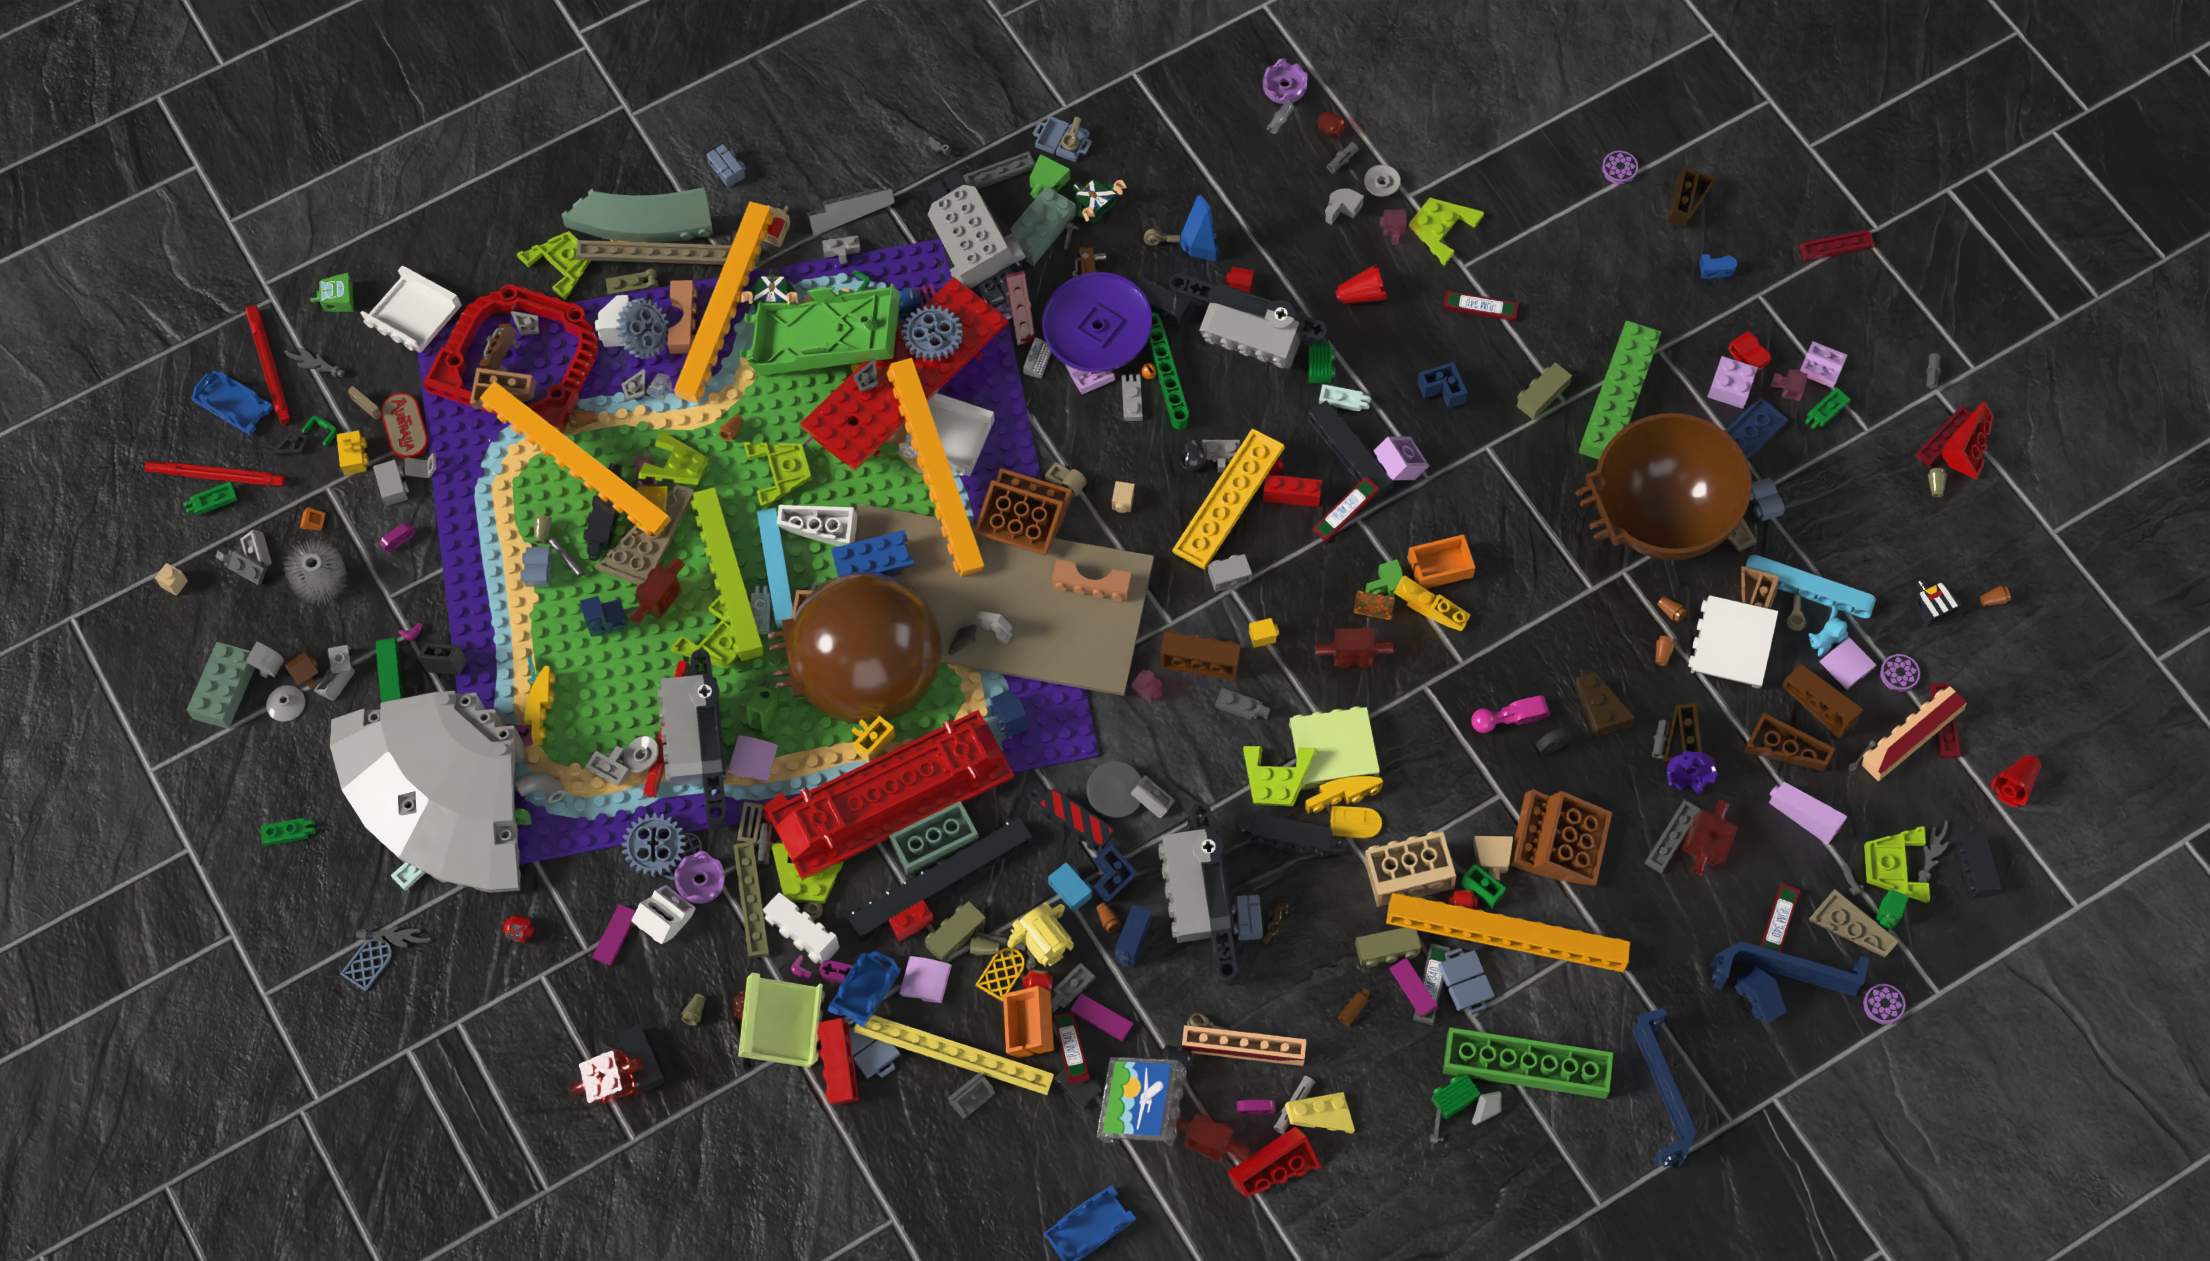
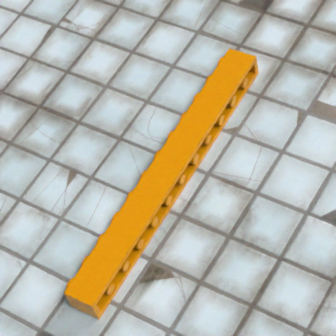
M749 202L675 386L674 391L677 398L698 403L699 399L704 396L705 384L711 378L712 366H715L717 363L718 351L723 348L724 336L729 333L730 321L735 317L736 306L742 300V291L748 285L749 273L754 270L755 258L760 255L761 243L766 239L767 228L773 222L774 215L769 206Z
M910 358L891 363L889 371H887L888 379L890 382L893 381L895 387L893 388V393L901 404L899 405L901 416H905L907 433H911L912 448L914 451L917 450L919 456L917 457L918 465L924 470L923 479L925 484L929 485L930 500L932 503L935 502L937 508L935 509L936 517L938 520L941 519L943 525L941 526L942 534L948 539L949 544H947L949 554H953L955 560L953 561L954 569L956 572H959L960 577L982 571L984 563L913 360Z
M495 381L480 397V400L483 402L482 407L488 412L494 411L497 413L496 417L504 424L506 422L512 425L511 429L518 435L524 434L526 436L525 440L532 446L537 444L541 447L540 452L547 457L551 455L555 458L554 462L562 469L564 467L570 470L568 473L576 480L581 478L585 481L583 483L585 487L591 491L595 489L599 492L598 496L603 501L607 502L609 500L612 502V507L620 514L625 512L628 515L627 519L635 525L639 523L643 526L641 530L647 535L651 536L653 534L658 537L671 521L670 517Z
M1392 893L1389 901L1386 924L1624 972L1628 964L1630 942L1620 938H1608L1600 934L1594 935L1584 933L1581 930H1570L1561 926H1550L1542 922H1531L1522 918L1507 917L1503 914L1487 913L1483 910L1468 909L1464 906L1449 905L1440 901H1429L1421 897L1406 896L1402 893Z

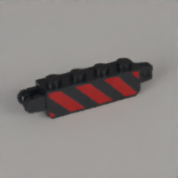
M1034 787L1029 793L1028 799L1038 807L1039 815L1045 820L1050 819L1057 828L1071 833L1072 838L1076 841L1086 843L1091 851L1099 852L1106 845L1112 844L1121 853V843L1113 838V829L1110 825L1056 789H1049L1045 792Z

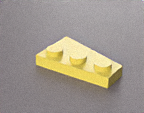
M1344 1092L1291 1101L1285 1104L1290 1124L1312 1128L1322 1127L1332 1131L1342 1130L1346 1133H1353L1355 1131Z

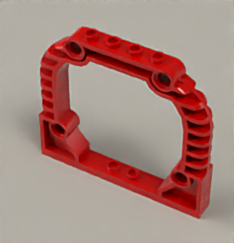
M505 285L500 291L490 292V295L477 298L475 302L469 304L465 311L462 312L450 338L446 342V346L441 347L423 382L426 391L471 406L472 392L466 390L461 376L467 372V364L464 357L479 327L488 317L497 312L511 314L512 311L520 312L523 310L563 323L568 333L579 338L576 353L560 384L550 386L547 389V397L529 406L532 411L563 434L569 422V413H573L580 400L579 393L582 391L583 385L598 355L597 336L592 326L588 323L584 310L573 302L567 303L557 297L551 298L538 291H529L523 286Z

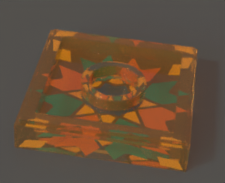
M1357 590L1354 613L1391 620L1395 598Z

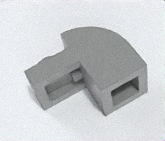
M1351 189L1334 191L1330 195L1329 205L1325 210L1326 222L1332 225L1341 212L1354 218L1363 206L1364 196Z
M256 642L247 657L246 663L260 669V675L267 678L268 675L276 676L284 659L271 648Z

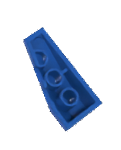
M1201 194L1197 196L1183 228L1180 245L1192 257L1217 261L1219 260V247L1217 244H1214L1216 233L1211 226L1214 224L1212 212Z

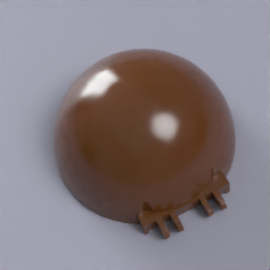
M1665 413L1639 419L1618 432L1603 450L1596 471L1586 474L1588 486L1577 490L1575 493L1578 497L1592 494L1591 497L1581 500L1580 505L1585 508L1596 504L1602 519L1591 523L1589 526L1592 530L1606 527V529L1595 533L1594 538L1596 540L1610 537L1613 546L1624 543L1633 550L1652 558L1684 560L1711 551L1734 532L1747 510L1751 497L1752 480L1750 468L1743 451L1736 441L1723 429L1696 416L1681 413Z
M853 572L828 580L810 593L798 608L794 618L782 620L783 631L768 634L769 639L784 638L785 642L771 645L770 650L786 649L789 668L775 671L774 676H790L791 680L777 682L776 688L792 687L794 698L805 697L820 712L850 724H859V721L862 719L867 725H871L878 716H881L886 721H890L907 713L926 696L940 668L942 654L941 635L930 607L906 583L889 575L876 572Z

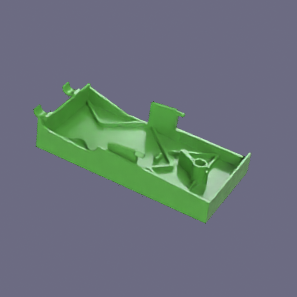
M893 284L888 288L837 295L832 291L835 287L828 288L826 286L808 290V294L814 299L812 302L790 303L788 305V303L758 301L757 313L754 315L745 313L744 321L755 323L752 348L750 350L740 349V357L745 359L751 358L746 360V362L759 376L869 362L873 359L875 361L892 359L894 357L901 293Z

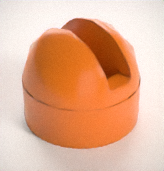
M1147 363L1142 367V376L1145 379H1153L1156 376V367L1152 363Z

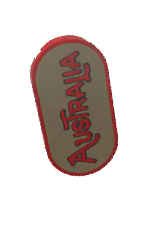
M406 393L391 395L384 401L381 407V415L390 446L398 457L403 459L418 458L428 446V436L418 403L414 397Z

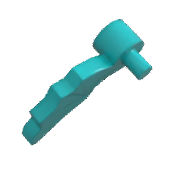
M528 656L532 678L527 679L528 683H534L539 674L535 675L532 657Z

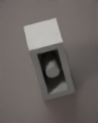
M392 460L373 466L380 493L386 506L408 500L406 493L409 492L406 481L403 482L402 477L405 475L401 465L398 466L396 461Z
M1245 554L1233 555L1229 559L1222 561L1216 560L1208 565V574L1215 592L1246 584L1252 580V572Z

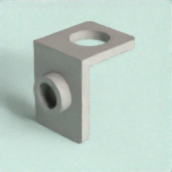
M432 453L428 460L405 458V475L430 479L436 470V453Z
M348 645L328 648L332 673L351 671L349 657L351 648Z

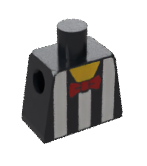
M1925 578L1916 584L1920 592L1914 601L1926 627L1957 613L1962 606L1961 602L1941 582L1931 586Z

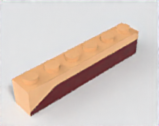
M1950 686L1946 690L1941 689L1937 692L1934 700L1925 702L1920 708L1921 711L1917 714L1912 713L1906 719V723L1903 726L1898 725L1891 732V736L1882 738L1877 744L1878 747L1874 750L1869 749L1863 755L1862 766L1878 782L1965 709L1967 702Z
M1184 1025L1182 1047L1189 1049L1195 1054L1303 1066L1306 1039Z

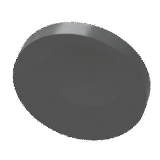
M1119 761L1106 762L1096 768L1089 777L1087 783L1088 800L1092 807L1105 817L1113 819L1126 817L1133 813L1141 804L1131 795L1132 790L1140 782L1141 777L1133 767Z

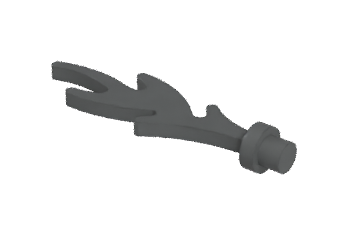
M298 348L302 355H295L287 350L284 351L290 358L304 361L297 363L298 367L317 368L318 372H332L331 374L334 377L344 376L345 371L341 367L328 365L319 354H316L317 358L314 359L309 352L302 348Z
M1948 821L1944 822L1943 831L1938 837L1935 836L1936 828L1933 827L1929 840L1930 850L1927 846L1923 848L1925 852V868L1918 874L1919 883H1926L1927 880H1930L1931 874L1929 871L1938 864L1937 860L1932 861V859L1940 856L1949 844L1946 842L1940 845L1947 831Z
M395 926L383 931L369 932L367 928H363V930H357L356 938L367 940L369 937L384 943L382 938L386 937L394 945L404 948L408 946L403 940L414 943L431 942V938L411 936L412 934H420V929H406L396 932L398 927Z

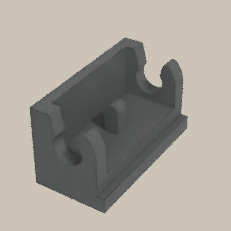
M979 1072L948 1099L951 1106L964 1120L995 1095L991 1084Z

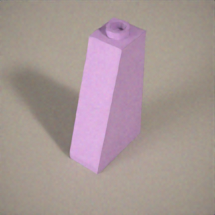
M1783 782L1780 787L1776 785L1769 794L1772 796L1769 801L1771 805L1827 845L1838 833L1847 818L1843 813L1786 782Z

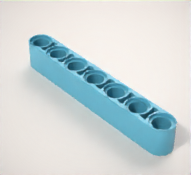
M776 508L757 511L776 627L781 629L782 620L791 619L793 604L780 528L777 524Z
M1750 555L1748 557L1745 567L1779 576L1778 589L1800 595L1803 598L1829 607L1836 606L1838 610L1861 618L1871 617L1876 598L1871 594L1758 555Z

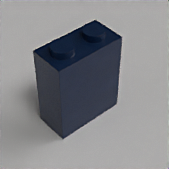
M1134 904L1132 905L1115 947L1116 960L1119 964L1129 967V965L1135 966L1151 926L1152 911Z

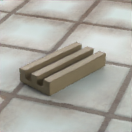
M352 386L348 390L351 399L373 418L378 420L382 417L378 406Z
M744 802L737 841H753L754 844H757L763 804ZM749 806L751 811L746 837H742L747 808ZM755 808H759L754 838L752 839L750 838L753 825Z

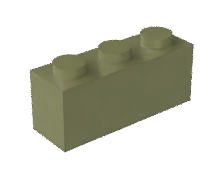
M1556 362L1551 367L1547 366L1543 370L1542 376L1535 378L1527 390L1524 389L1517 397V407L1534 420L1570 385L1572 375Z
M969 901L965 905L961 904L951 918L948 917L941 923V927L936 932L932 931L928 934L925 941L926 948L939 961L945 962L973 937L976 931H979L986 925L985 916Z
M1406 927L1357 937L1355 942L1360 964L1367 967L1376 966L1379 962L1383 961L1392 963L1402 957L1411 959L1420 954L1421 950L1416 929Z

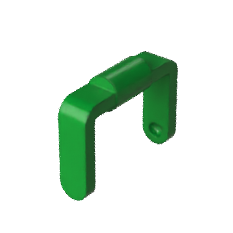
M854 270L852 272L853 275L864 280V283L861 284L856 292L866 291L870 284L869 277ZM839 290V291H838V294H844V293H846V292H844V291H842V290Z
M311 417L301 432L306 434L312 425L317 422L325 429L331 430V433L323 442L324 446H328L337 434L336 428L332 426V423L323 418Z

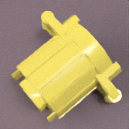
M1044 902V905L1033 909L1020 921L1018 919L1012 924L1014 929L1010 930L1013 934L1010 935L1007 945L1013 948L1015 945L1024 942L1039 963L1046 967L1047 964L1052 966L1063 958L1062 953L1065 949L1068 948L1071 951L1074 943L1069 934L1057 921L1063 915L1064 905L1059 904L1052 909L1047 902Z

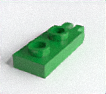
M1838 388L1834 389L1807 414L1809 417L1805 423L1810 424L1814 421L1811 425L1812 429H1815L1818 425L1823 427L1849 404L1851 399Z
M227 482L191 496L190 500L184 503V507L188 515L194 513L200 515L238 499L232 483Z
M307 818L261 825L262 844L269 846L309 838L308 835L316 833V828H314L316 825L315 821H307Z

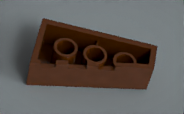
M1802 664L1786 677L1782 684L1784 689L1839 739L1856 724L1864 710Z
M1765 713L1760 718L1744 749V753L1823 772L1835 751V748Z

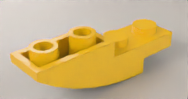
M1407 576L1401 578L1394 591L1396 595L1408 602L1407 606L1450 628L1462 631L1470 617L1469 613L1440 594L1435 596Z
M545 666L534 681L525 707L524 721L526 726L532 728L531 739L534 745H543V738H546V728L543 726V720L547 718L546 709H551L552 702L555 701V693L552 690V684H555V673L551 671L549 666Z
M1356 776L1330 781L1320 785L1318 795L1306 800L1305 809L1308 814L1311 812L1317 813L1329 804L1335 805L1342 801V798H1344L1346 804L1351 802L1357 803L1364 796L1369 794L1375 795L1380 792L1383 780L1378 777Z

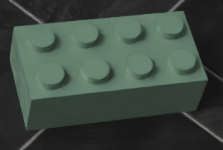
M1047 186L1010 228L1028 258L1025 261L1033 266L1067 227V223L1071 222L1076 216V204Z
M216 642L187 708V712L194 720L229 729L255 669L254 666L246 663L251 651Z
M961 801L889 835L891 845L908 877L942 859L954 855L960 849L968 848L973 841L979 839L978 833Z

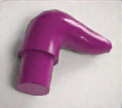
M417 623L410 632L399 630L398 633L407 641H413L420 635L424 626L421 623Z
M800 955L792 964L791 971L798 977L810 979L812 972L801 967L803 955Z

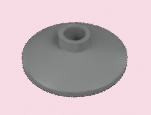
M1377 165L1367 171L1364 183L1370 193L1385 197L1394 194L1398 190L1400 176L1390 166Z
M281 686L269 695L266 708L273 719L280 722H288L296 719L303 712L305 697L297 687ZM287 699L285 703H281L282 700Z
M647 736L639 737L632 741L624 752L623 761L625 767L634 773H640L649 769L655 763L659 754L657 742Z

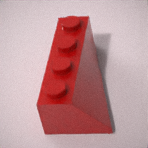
M1294 1127L1229 1170L1228 1174L1235 1188L1245 1197H1249L1269 1189L1270 1185L1282 1184L1287 1182L1288 1178L1296 1175L1299 1177L1306 1174L1308 1170H1317L1322 1167L1307 1137L1298 1128Z

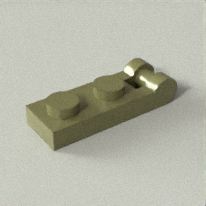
M649 269L642 273L607 278L608 296L659 288L658 281L656 280V270Z

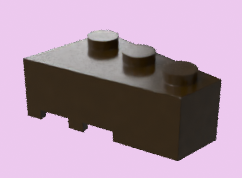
M1683 167L1676 177L1667 223L1684 228L1717 177Z
M1596 672L1577 677L1574 688L1595 738L1632 727L1635 717Z
M1696 703L1678 704L1675 707L1663 759V770L1667 769L1668 763L1674 757L1685 751L1702 753Z

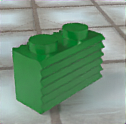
M1331 343L1324 346L1313 344L1311 347L1309 346V383H1331L1332 377H1335V366H1332V361H1335V350H1331Z
M1474 864L1469 869L1460 884L1465 889L1472 890L1475 895H1478L1479 900L1491 909L1501 900L1506 890L1505 886L1503 887L1502 884H1499V881L1496 882L1493 876L1490 877V874L1477 867V864Z
M1890 889L1881 902L1875 922L1883 929H1894L1903 916L1907 900L1909 899L1908 895Z
M1459 1074L1450 1080V1085L1446 1087L1442 1085L1433 1091L1434 1095L1431 1100L1437 1108L1441 1109V1115L1445 1120L1480 1097V1092L1467 1074L1462 1077Z

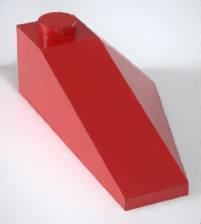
M1982 402L1947 441L1942 451V456L1950 468L1974 479L1978 478L1984 466L1985 460L1982 459L1983 451H1987L1988 445L1985 444L1986 435H1990L1994 416L1986 402Z

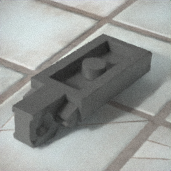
M223 549L217 551L216 558L225 562L224 566L257 585L262 584L267 566L238 550L227 551Z
M1224 688L1221 689L1215 707L1250 720L1252 718L1257 719V716L1268 719L1270 714V708L1263 706L1262 702Z
M1082 963L1053 989L1051 994L1053 998L1051 1000L1052 1013L1060 1006L1062 1008L1066 1007V1005L1068 1006L1095 979L1096 976Z

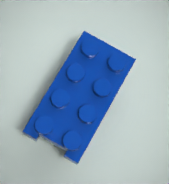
M216 371L204 375L194 387L193 396L191 397L192 401L250 436L256 430V423L261 417H264L266 414L268 415L273 409L272 404L258 397L254 391L234 379L228 378L222 372L218 373Z
M902 530L831 548L838 576L853 572H876L896 576L901 574L902 569L914 567L912 555L908 556L905 542L908 541L906 531Z
M876 951L870 954L862 953L857 960V964H854L839 986V991L830 1003L828 1011L836 1015H846L853 1018L856 1024L865 1027L898 978L901 968L897 967L892 958ZM880 961H882V962H890V963H892V964H891V965H889V964H883V963H881Z
M1112 1185L1082 1203L1059 1220L1056 1225L1044 1232V1236L1062 1261H1080L1136 1221L1130 1210L1126 1212L1116 1199L1118 1193Z

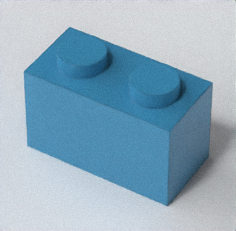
M1065 863L1048 876V884L1075 912L1092 898V887L1086 880L1082 881L1078 870L1074 866L1070 867Z

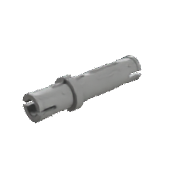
M1304 1076L1289 1102L1297 1101V1099H1306L1315 1081L1308 1076ZM1283 1107L1281 1110L1282 1114L1273 1127L1281 1134H1285L1290 1125L1286 1107Z

